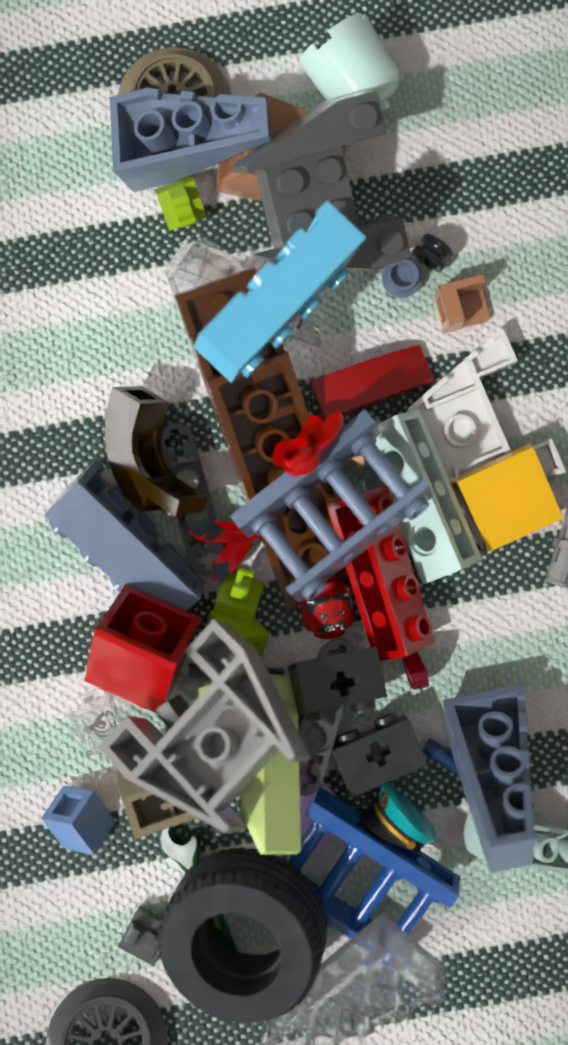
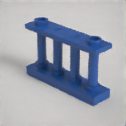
M320 787L311 797L305 816L310 818L312 824L301 839V852L296 855H290L287 862L292 863L301 870L325 833H333L344 840L347 847L322 884L319 886L312 882L315 890L321 896L320 899L323 901L328 924L373 952L374 956L381 963L387 966L393 965L402 972H405L409 967L411 945L405 942V940L433 902H440L448 908L453 906L460 896V876L422 851L414 853L378 838L361 823L358 810ZM369 856L380 863L383 870L354 909L334 895L360 857ZM397 879H405L417 887L419 892L390 932L371 920L370 917Z

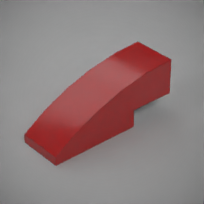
M416 345L310 381L309 388L322 419L326 421L328 417L337 411H341L343 416L359 410L362 412L432 384L435 380L420 345Z

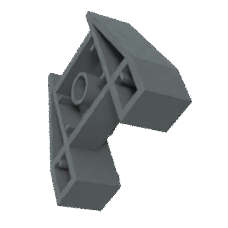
M377 90L357 92L317 104L272 136L271 141L261 144L231 166L233 173H250L255 171L274 248L253 254L255 261L263 263L269 261L276 265L279 262L276 258L288 244L289 239L300 228L307 233L316 216V211L327 200L366 237L346 268L376 269L411 258L403 217L381 215L358 222L342 150L344 145L385 134Z

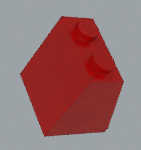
M125 584L95 628L84 681L99 687L103 691L128 700L141 708L156 713V709L168 701L187 656L185 650L193 642L202 618Z

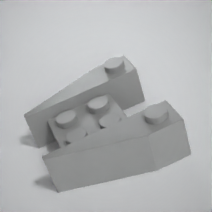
M213 619L185 650V653L213 680L210 686L164 736L148 718L126 716L98 748L125 779L224 833L241 832L247 828V825L229 807L235 798L279 750L293 762H307L310 759V755L261 655L231 625Z

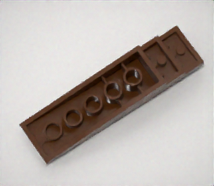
M254 267L173 295L247 502L286 472L284 467L277 466L273 462L272 457L275 445L281 441L296 438L309 418L289 354L284 350L283 344L277 349L270 344L260 354L265 358L263 363L248 378L241 373L232 383L194 348L200 332L240 291L245 294L250 291L247 286L257 275ZM321 481L309 490L310 495L308 498L333 528L326 503L334 501L336 498L331 484ZM288 507L275 517L277 528L310 569L330 554L295 508L290 509ZM260 534L259 536L287 610L299 606L300 602H297L286 589L296 581L295 577ZM344 566L333 576L337 578V581L351 586L346 567Z

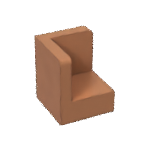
M485 274L438 286L434 299L444 333L489 321L490 314L483 293V288L487 283Z

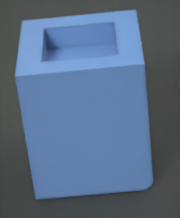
M64 785L41 818L63 848L90 855L96 854L115 823L114 818L94 791Z

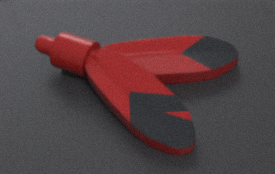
M203 520L192 525L189 530L190 534L200 541L227 544L211 565L210 576L213 581H221L227 578L242 561L252 542L260 539V536L256 534L248 538L234 522Z

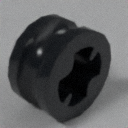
M424 234L421 238L422 246H416L413 249V255L429 269L442 272L445 267L443 261L450 260L453 256V251L436 236Z

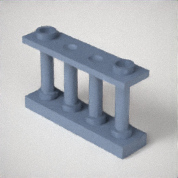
M363 410L344 425L335 439L322 450L320 463L313 472L297 477H291L285 472L230 515L248 538L253 534H261L292 573L296 581L286 589L297 602L304 598L309 601L322 593L328 585L325 581L408 517L409 520H413L421 515L430 505L428 500L433 497L430 486L425 480L412 489L375 445L376 437L380 435L375 420L366 410ZM355 454L356 456L362 455L398 499L379 516L342 472V464ZM321 481L331 484L365 526L346 542H343L308 498L310 495L309 490ZM288 507L297 510L330 552L327 557L311 569L275 525V517Z

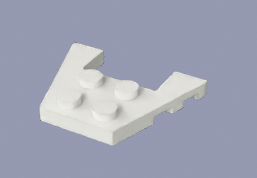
M504 328L497 330L491 335L489 339L475 349L457 367L406 410V412L420 410L451 484L457 483L456 477L512 452L480 378L511 366L518 361ZM552 438L533 446L546 477L558 476L566 472Z

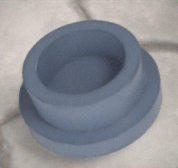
M410 259L386 265L383 270L382 285L386 292L393 297H410L417 292L421 285V270Z

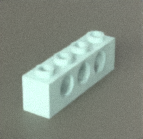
M420 410L397 414L378 424L377 427L380 435L376 437L375 445L412 489L425 480L430 486L433 496L428 500L430 503L429 507L421 515L413 520H409L407 517L399 523L401 533L412 556L413 566L419 573L422 583L426 584L482 561L480 552ZM379 477V480H380V482H381V486H382V485H386V484L383 482V480ZM388 488L390 497L395 503L398 499Z

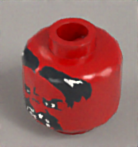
M332 576L325 581L328 585L322 593L309 601L305 598L300 601L303 627L320 639L340 637L344 635L345 630L354 622L351 587L344 582L337 581V578Z

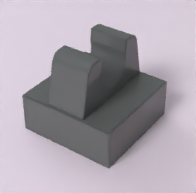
M138 906L118 948L155 966L160 957L158 929L161 924V917Z

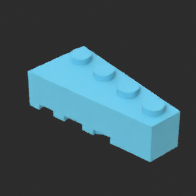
M327 200L316 211V216L307 233L300 228L289 239L288 244L276 258L279 262L276 265L272 262H267L247 286L250 291L247 294L240 291L200 332L194 348L231 383L241 373L248 378L265 360L260 354L270 344L277 349L294 331L290 324L299 315L304 320L307 319L322 303L318 296L327 287L332 291L336 290L351 272L346 269V266L366 237Z

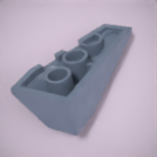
M144 88L109 97L113 172L133 192L168 185L271 141L269 105L264 97L219 94L217 97L197 96L194 92L181 91V94L162 93L160 89Z

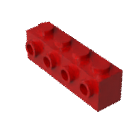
M387 485L359 492L378 516L394 504ZM342 498L326 503L333 528L343 542H346L365 527ZM399 524L345 566L370 647H377L380 661L408 657L435 642L432 625L427 617L421 598L419 582L414 575L407 552V543L402 536Z

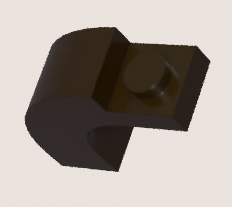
M142 386L112 387L105 418V445L113 476L123 494L141 512L161 510L164 514L175 518H183L187 514L204 512L208 497L177 478L168 468L162 454L161 430L169 402Z

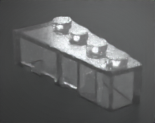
M382 913L321 963L312 989L299 1005L295 1006L292 1011L287 1012L285 1015L265 1021L261 1045H340V1042L351 1037L358 1036L359 1039L373 1034L375 1026L392 1018L399 1022L412 1016L413 1009L429 1002L432 1007L445 1001L444 965Z

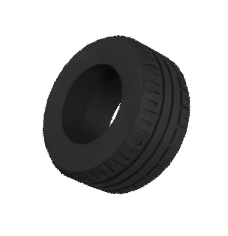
M242 847L213 852L209 856H205L200 861H197L193 867L187 870L163 912L158 929V950L164 970L178 992L193 1006L210 1016L227 1022L248 1024L269 1021L278 1018V1016L285 1015L306 998L315 983L321 965L328 935V919L326 918L327 914L323 901L320 899L321 896L315 890V886L309 881V878L302 874L301 870L280 856L260 854L259 850L255 848L246 849ZM221 913H239L252 917L267 927L275 937L279 949L264 955H249L238 952L227 946L216 936L210 923V917Z

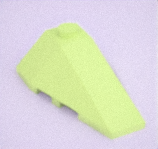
M270 674L298 731V711L290 676ZM210 685L197 688L194 691L195 701ZM279 750L238 795L240 798L238 809L260 854L296 855L301 852L299 762L290 761Z

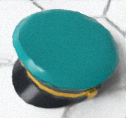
M389 783L382 785L380 801L373 808L363 809L359 813L361 823L372 834L385 842L408 849L414 853H419L426 844L436 841V831L423 812L409 798Z

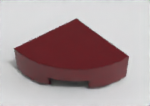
M418 651L408 657H402L410 688L416 690L428 687L427 670Z

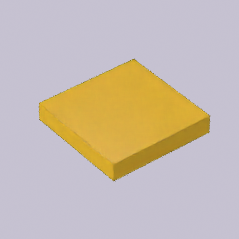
M531 444L455 478L488 552L563 519L537 454Z

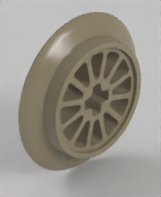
M182 47L161 48L142 56L128 69L118 91V95L143 89L146 84H149L153 89H160L162 93L169 94L173 92L181 94V91L194 92L197 96L204 93L207 94V97H217L219 94L230 95L227 80L218 66L205 55ZM175 69L172 81L169 80L166 70ZM181 71L189 72L185 79L180 82ZM161 73L164 84H161L153 76ZM196 79H199L202 82L201 84L190 87Z

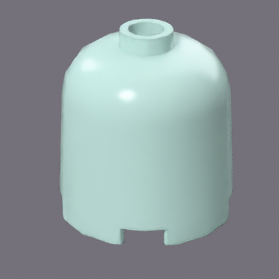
M356 13L330 28L328 33L332 38L319 49H317L314 43L311 44L302 54L299 63L326 101L357 92L377 90L381 113L384 114L391 107L388 100L398 88L400 74L367 16L363 14L361 17L359 13Z

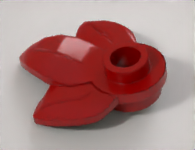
M337 411L328 417L326 421L317 415H310L296 438L284 440L275 445L272 457L273 462L277 466L284 467V470L291 477L304 476L313 472L320 463L322 450L340 432L344 421L343 413Z

